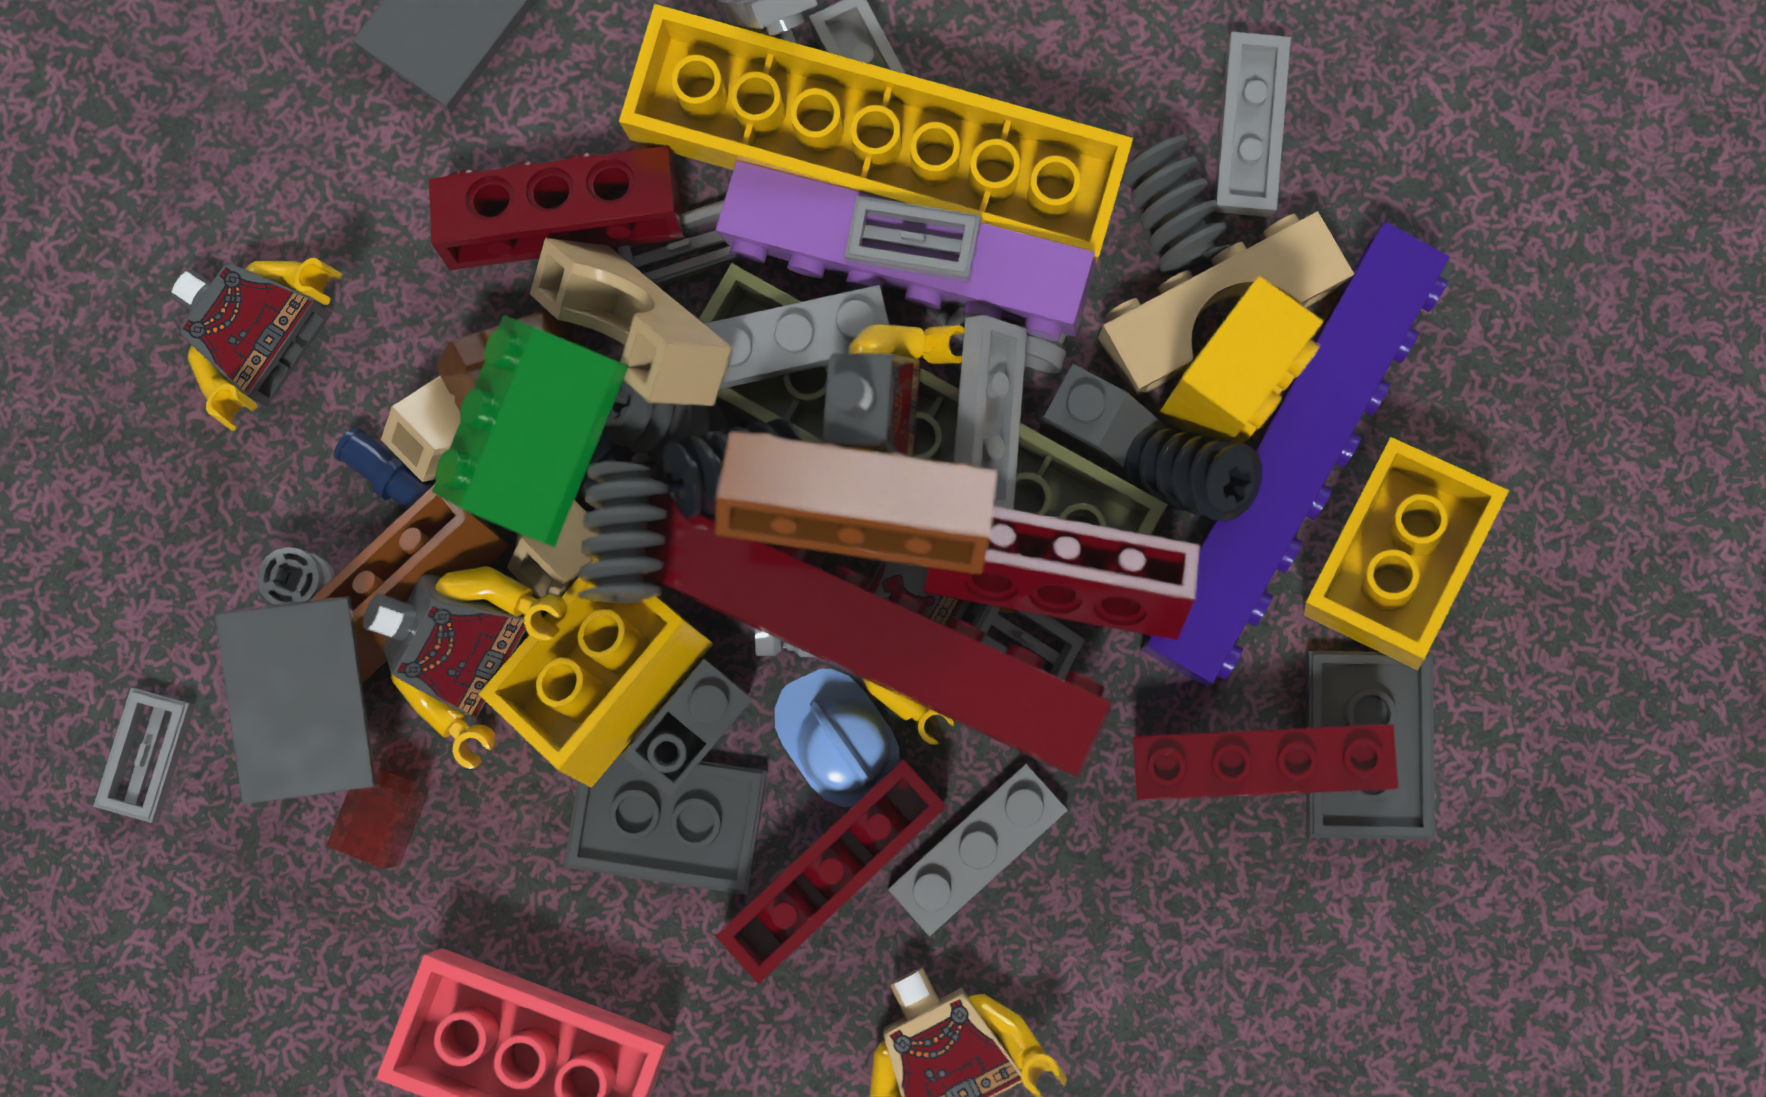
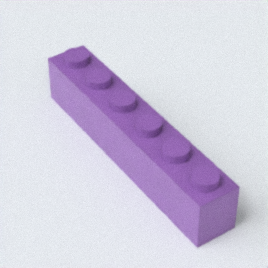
M736 160L715 230L731 246L730 253L732 255L755 263H765L767 256L789 261L788 269L812 278H823L824 271L847 277L845 283L855 289L880 285L881 291L883 286L906 292L904 297L906 301L929 309H940L941 302L964 307L963 315L966 317L986 315L1001 320L1002 317L1025 323L1024 328L1027 329L1028 334L1046 340L1059 341L1061 333L1076 337L1096 269L1095 252L982 223L977 237V250L975 258L973 257V271L970 282L851 263L846 260L845 252L856 196L888 201L894 200ZM867 215L866 225L959 240L963 239L964 234L963 230ZM862 239L861 244L863 247L958 262L959 255L864 239Z

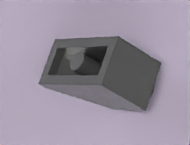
M1072 364L1043 416L1039 430L1125 476L1124 464L1127 450L1134 438L1145 428L1162 430L1167 428V426L1129 393Z

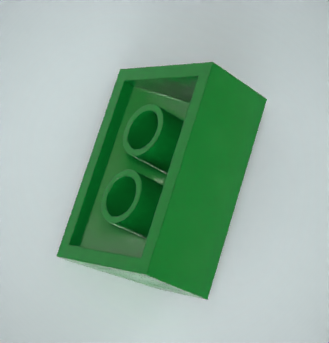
M503 315L498 329L491 334L486 343L484 351L485 362L474 389L466 395L460 409L461 421L451 446L442 454L438 461L436 482L432 492L462 510L543 544L555 547L629 366Z

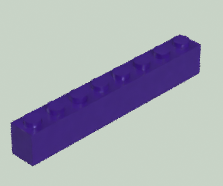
M1386 221L1373 234L1352 270L1354 272L1353 277L1342 288L1313 340L1320 348L1297 378L1295 377L1286 388L1281 401L1274 409L1253 447V450L1258 453L1262 464V482L1256 499L1250 508L1238 518L1225 522L1212 520L1199 543L1195 601L1178 640L1148 635L1140 648L1141 651L1203 686L1212 684L1217 676L1223 680L1229 677L1243 652V648L1235 643L1246 623H1249L1255 627L1263 617L1273 598V594L1265 589L1277 569L1285 573L1302 546L1303 541L1294 537L1305 517L1313 521L1316 519L1332 492V488L1324 483L1333 466L1336 464L1343 468L1356 450L1361 436L1353 432L1363 412L1372 416L1386 396L1390 383L1382 378L1392 360L1401 364L1417 340L1419 331L1411 328L1418 313L1421 308L1430 312L1442 295L1448 280L1441 277L1440 274L1450 256Z

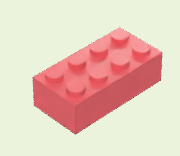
M441 948L425 954L422 958L376 1079L422 1097H651L674 1036Z

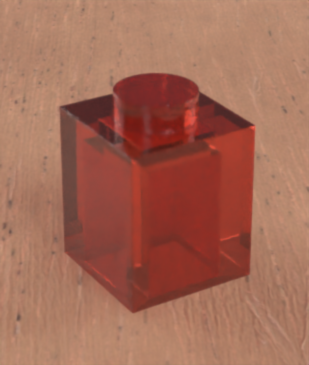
M379 768L375 776L376 783L374 787L348 790L326 847L386 869L400 866L427 796L411 791L414 783L413 779L384 768Z

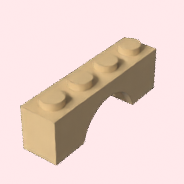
M1318 211L1300 221L1296 214L1286 216L1263 232L1266 237L1263 241L1247 249L1243 242H1238L1224 249L1211 259L1214 267L1195 277L1190 270L1183 271L1158 287L1161 295L1140 305L1137 298H1133L1105 315L1108 323L1103 325L1098 339L1128 393L1136 399L1185 373L1193 361L1191 339L1196 317L1215 302L1230 297L1244 296L1258 276H1261L1304 308L1342 289L1353 277L1354 272Z
M545 238L530 295L557 320L596 330L625 345L620 363L629 367L624 380L648 402L714 405L721 380L724 378L728 368V359L732 349L728 343L608 245Z
M441 376L391 407L381 437V441L422 482L436 480L438 461L442 454L450 448L461 421L460 411L455 404V396L449 393ZM575 500L555 547L543 544L516 532V548L507 568L523 585L532 589L533 595L537 599L548 594L562 597L579 577L580 567L594 560L583 554L581 547L582 541L598 534L584 527V515L588 513Z

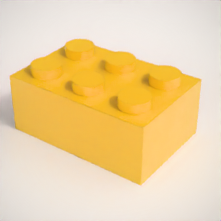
M1258 276L1180 380L1158 413V416L1176 429L1231 441L1236 444H1243L1245 440L1252 436L1256 429L1263 425L1281 401L1280 393L1285 391L1293 379L1300 375L1320 348L1311 338L1323 321L1261 276Z
M1390 437L1306 601L1304 616L1418 671L1509 490Z
M578 577L562 596L567 605V612L560 618L548 612L543 618L560 629L557 635L550 640L542 641L535 639L529 634L481 690L479 695L557 770L592 788L714 643L659 596L635 603L600 602L578 598V593L596 587Z

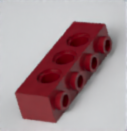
M637 145L625 152L604 155L579 153L570 156L567 160L546 163L521 161L511 164L508 168L480 172L463 169L454 171L449 176L429 179L431 244L449 271L540 258L545 238L603 244L611 248L684 239L679 175L668 146ZM626 191L618 199L606 200L614 192ZM558 199H566L562 205L556 208H548L552 202ZM507 207L501 214L489 217L497 208Z
M994 506L991 535L982 574L928 567L924 593L1178 640L1195 601L1200 545Z
M1394 724L1133 737L1137 801L1399 789Z
M903 759L715 937L759 985L947 806Z

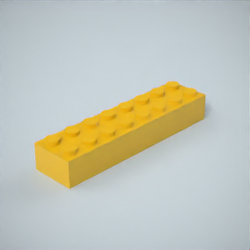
M657 4L653 6L619 119V123L629 140L635 143L654 147L668 146L670 153L734 170L736 160L906 204L980 215L984 224L1095 252L1096 263L1100 255L1133 141L1132 137Z

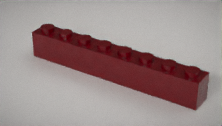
M669 491L664 494L663 498L658 495L649 497V504L666 510L667 517L666 519L647 524L648 530L665 536V543L646 548L645 555L662 561L663 569L644 574V577L1078 779L1081 778L1112 710L1111 701L1101 697L1105 689L1103 685L1072 671L1068 672L1065 681L1042 671L1041 668L1045 660L1016 645L1009 644L1005 653L982 643L986 635L985 632L959 619L950 617L947 626L924 617L927 606L899 592L892 591L889 599L886 600L866 591L870 581L847 568L835 565L831 574L809 565L813 555L800 547L776 544L772 548L759 541L716 535L715 521L702 515L690 519H685L681 516Z

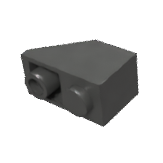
M703 656L644 725L622 754V757L671 797L752 701V698L744 689Z

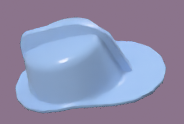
M819 669L788 683L781 690L774 708L775 729L783 747L810 786L824 800L842 807H853L899 764V746L891 728L865 691L849 675L834 669Z

